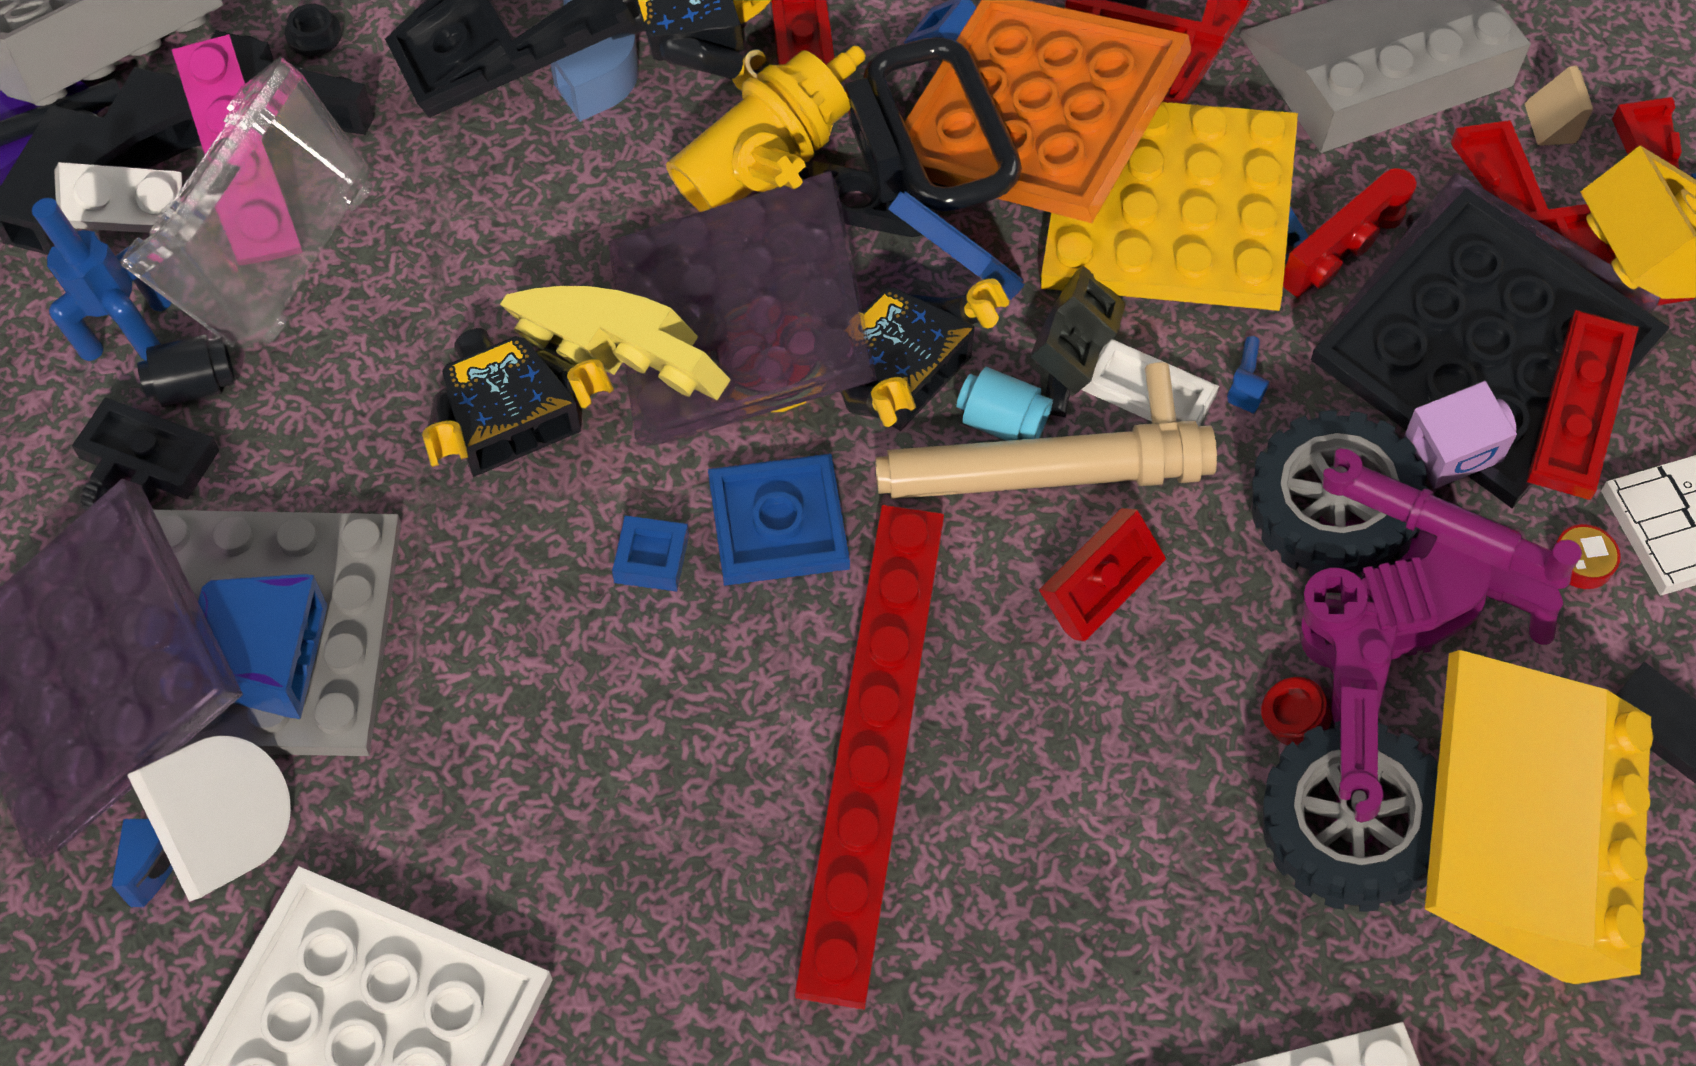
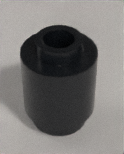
M204 334L147 347V360L137 362L138 374L145 396L147 398L157 396L162 407L222 394L221 387L236 384L231 357L223 337L209 340L208 336Z

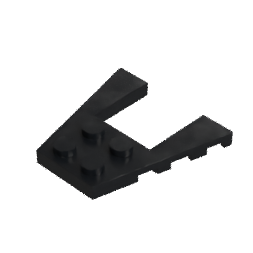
M425 0L385 40L417 104L431 118L630 29L638 23L623 0H571L514 39L492 0Z

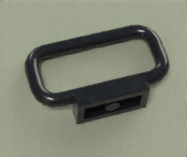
M932 37L894 46L879 52L868 62L862 79L845 83L846 94L850 102V110L848 111L850 126L882 203L895 200L900 191L904 194L903 182H905L912 197L927 208L939 211L959 210L994 200L1007 194L1017 184L1022 171L1019 153L972 54L963 44L949 38ZM932 60H942L950 63L998 164L997 171L990 176L955 186L940 187L932 184L928 179L886 82L887 75L895 70Z

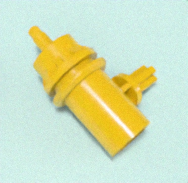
M852 46L845 53H840L825 65L814 54L803 50L786 64L768 65L757 74V79L751 77L745 80L742 84L743 100L666 163V169L681 194L710 222L716 223L753 191L767 192L776 187L781 188L783 185L792 189L798 188L803 183L798 173L806 167L804 162H808L813 158L814 150L820 149L829 142L833 124L850 110V102L841 83L856 71V67L865 60L866 55L859 46Z

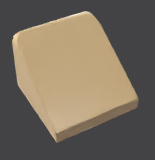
M1569 66L1525 103L1537 144L1541 146L1576 143L1593 111V106L1578 66Z

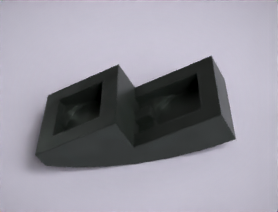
M1082 265L1074 273L1054 304L1038 335L1030 357L1072 393H1078L1092 381L1101 348L1118 334L1126 302L1110 288L1095 280L1094 275Z

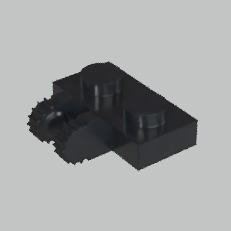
M105 397L72 444V448L79 459L97 465L90 476L89 482H86L84 489H82L83 492L80 496L81 508L96 515L97 513L101 514L120 486L122 475L131 478V480L124 489L123 495H120L114 516L118 523L130 528L136 526L144 510L147 509L155 497L156 488L188 500L220 451L214 437Z

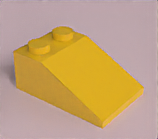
M1639 146L1580 191L1592 212L1586 217L1587 222L1599 239L1606 244H1610L1617 257L1612 261V267L1618 277L1629 288L1635 290L1640 287L1661 299L1696 298V179L1644 147Z

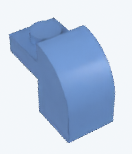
M563 0V4L565 5L571 0ZM635 34L612 40V37L551 63L554 85L579 121L617 105L633 90L639 73Z

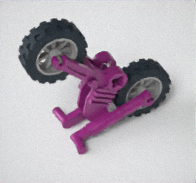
M1336 410L1319 412L1318 418L1308 420L1306 415L1290 422V429L1285 433L1278 430L1268 440L1267 452L1261 451L1257 457L1255 475L1252 482L1253 522L1256 528H1261L1262 530L1261 540L1270 552L1276 549L1281 554V561L1288 567L1296 570L1298 566L1308 569L1309 576H1312L1307 582L1304 591L1300 640L1304 652L1313 662L1331 669L1333 674L1331 713L1332 722L1335 728L1323 731L1321 726L1315 727L1304 733V740L1296 745L1292 741L1282 751L1279 764L1276 767L1272 766L1266 781L1263 803V834L1267 848H1271L1274 854L1273 862L1283 876L1289 874L1295 879V888L1302 894L1311 898L1314 893L1325 898L1324 905L1335 909L1344 910V904L1359 905V912H1370L1379 910L1380 903L1391 901L1393 906L1401 904L1410 899L1413 890L1418 887L1423 889L1427 886L1438 773L1437 760L1431 753L1424 756L1417 749L1419 742L1403 732L1400 737L1387 732V725L1378 723L1391 660L1401 658L1402 654L1411 656L1416 655L1418 651L1422 650L1423 653L1431 652L1433 645L1465 629L1477 620L1484 608L1486 596L1530 613L1529 635L1532 640L1541 645L1552 643L1555 639L1558 613L1563 606V598L1558 589L1566 588L1570 584L1572 570L1580 560L1582 550L1572 540L1559 541L1552 550H1549L1523 539L1518 531L1433 496V491L1425 487L1427 473L1423 460L1416 461L1415 446L1406 436L1400 439L1395 435L1394 426L1381 419L1376 424L1367 420L1368 414L1350 411V416H1337ZM1313 468L1322 483L1299 480L1297 478ZM1291 495L1318 500L1301 512L1291 500ZM1393 557L1397 560L1400 559V561H1395V565L1389 566L1388 561ZM1361 572H1362V579H1360V578L1358 577V576H1359V573H1361ZM1326 593H1340L1341 600H1325ZM1328 779L1336 793V802L1309 797V794L1313 788ZM1379 781L1393 788L1400 798L1382 801L1383 790ZM1304 812L1335 818L1332 825L1315 837L1306 824ZM1408 812L1409 827L1406 836L1402 838L1377 819ZM1341 836L1345 841L1350 842L1349 851L1353 854V857L1338 854L1327 846ZM1375 838L1391 848L1385 854L1365 858V852L1371 849Z

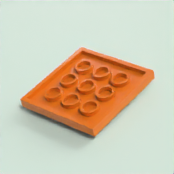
M981 0L956 41L963 44L972 54L1020 156L1022 171L1017 184L1007 194L997 199L1092 223L1190 54L1189 35L1027 0ZM943 61L904 123L928 179L931 182L955 186L994 174L998 169V164L950 63Z

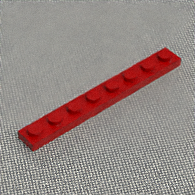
M882 505L796 984V999L863 1010L866 1007L943 529L944 514L887 505Z

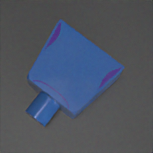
M298 574L210 580L202 586L194 617L165 614L159 617L154 632V646L159 655L182 656V669L195 690L206 697L288 718L301 719L328 605L314 575Z

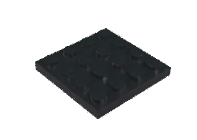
M1465 188L1314 348L1311 361L1404 430H1407L1416 408L1486 381L1496 400H1504L1511 409L1516 422L1517 435L1503 462L1468 475V477L1513 509L1534 485L1526 481L1569 323L1575 310L1639 327L1625 381L1663 340L1670 327L1468 188Z

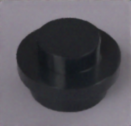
M305 4L295 8L288 16L284 31L290 49L303 56H319L330 52L338 45L342 36L338 19L326 7L319 4Z

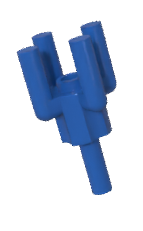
M43 198L37 201L32 207V214L55 245L47 256V267L66 292L50 305L49 314L79 356L84 360L91 361L102 355L103 345L83 318L86 316L100 317L109 315L117 323L138 355L143 360H147L146 348L161 343L134 303L129 299L132 292V281L150 307L155 311H163L170 307L173 302V296L143 250L136 246H130L115 256L108 244L101 242L94 231H76L54 199Z

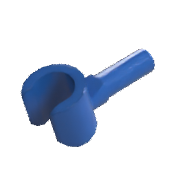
M1248 336L1245 339L1241 364L1234 374L1233 384L1228 392L1227 399L1230 404L1254 414L1267 391L1270 381L1254 374L1260 340L1255 336Z

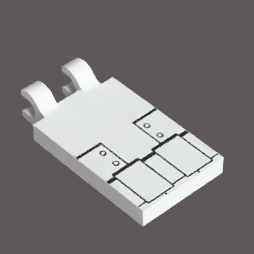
M1696 455L1606 481L1601 492L1660 596L1695 586Z

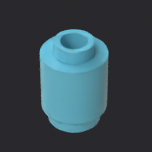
M985 367L979 376L968 375L959 393L956 407L964 410L963 424L1005 441L1040 438L1049 418L1053 400L1042 396L1041 388Z

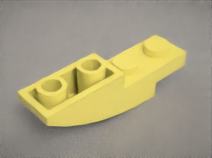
M554 286L506 294L500 303L518 321L514 330L521 337L541 349H545L549 342L558 346L556 352L573 365L586 360L597 359L603 363L605 370L612 375H615L622 363L643 374L650 366L660 371L658 377L679 393L690 397L695 389L715 400L719 399L730 382V378L705 352L693 347L698 336L672 308L648 298L619 290L592 286Z

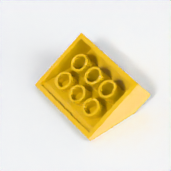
M1462 650L1449 653L1425 910L1562 982L1582 984L1641 975V951L1645 937L1643 922L1644 880L1648 868L1646 832L1647 811L1650 807V794L1648 790L1650 748L1653 742L1651 717L1607 689Z

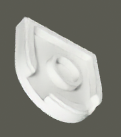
M233 736L204 738L127 774L189 901L209 894L267 861L277 851L286 835L290 821L291 806L284 776L266 752L247 740Z

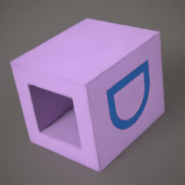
M1483 381L1416 408L1404 437L1406 436L1415 446V457L1418 461L1423 460L1427 478L1433 489H1436L1503 462L1517 434L1516 422L1511 409L1504 400H1496L1486 381Z

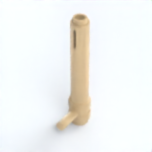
M1156 362L1145 367L1152 424L1134 425L1133 430L1129 432L887 450V456L875 457L878 494L890 493L891 499L1135 480L1138 486L1162 485L1164 478L1177 477L1178 483L1199 482L1202 475H1214L1216 472V440L1213 428L1210 425L1198 426L1194 420L1176 421L1169 364Z

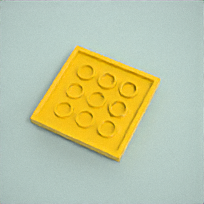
M1161 102L1094 221L1089 223L1051 213L1041 274V289L1063 291L1074 273L1083 265L1094 275L1095 280L1110 288L1118 296L1280 311L1298 113Z

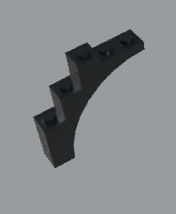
M218 30L214 32L211 39L230 35L260 131L279 128H323L366 135L374 120L365 84L355 82L346 77H333L303 70L292 64L282 65L275 63L268 42L260 41L248 35L239 36ZM134 67L104 118L86 110L74 111L51 105L0 186V238L3 244L46 255L55 246L33 216L32 207L43 198H52L56 201L54 170L59 162L149 169L184 151L201 146L181 78L168 72L157 73Z

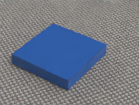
M900 191L888 208L982 280L991 278L998 280L1008 299L1011 300L1023 288L1022 278L906 191L904 194Z
M831 454L708 469L724 586L850 569V558Z

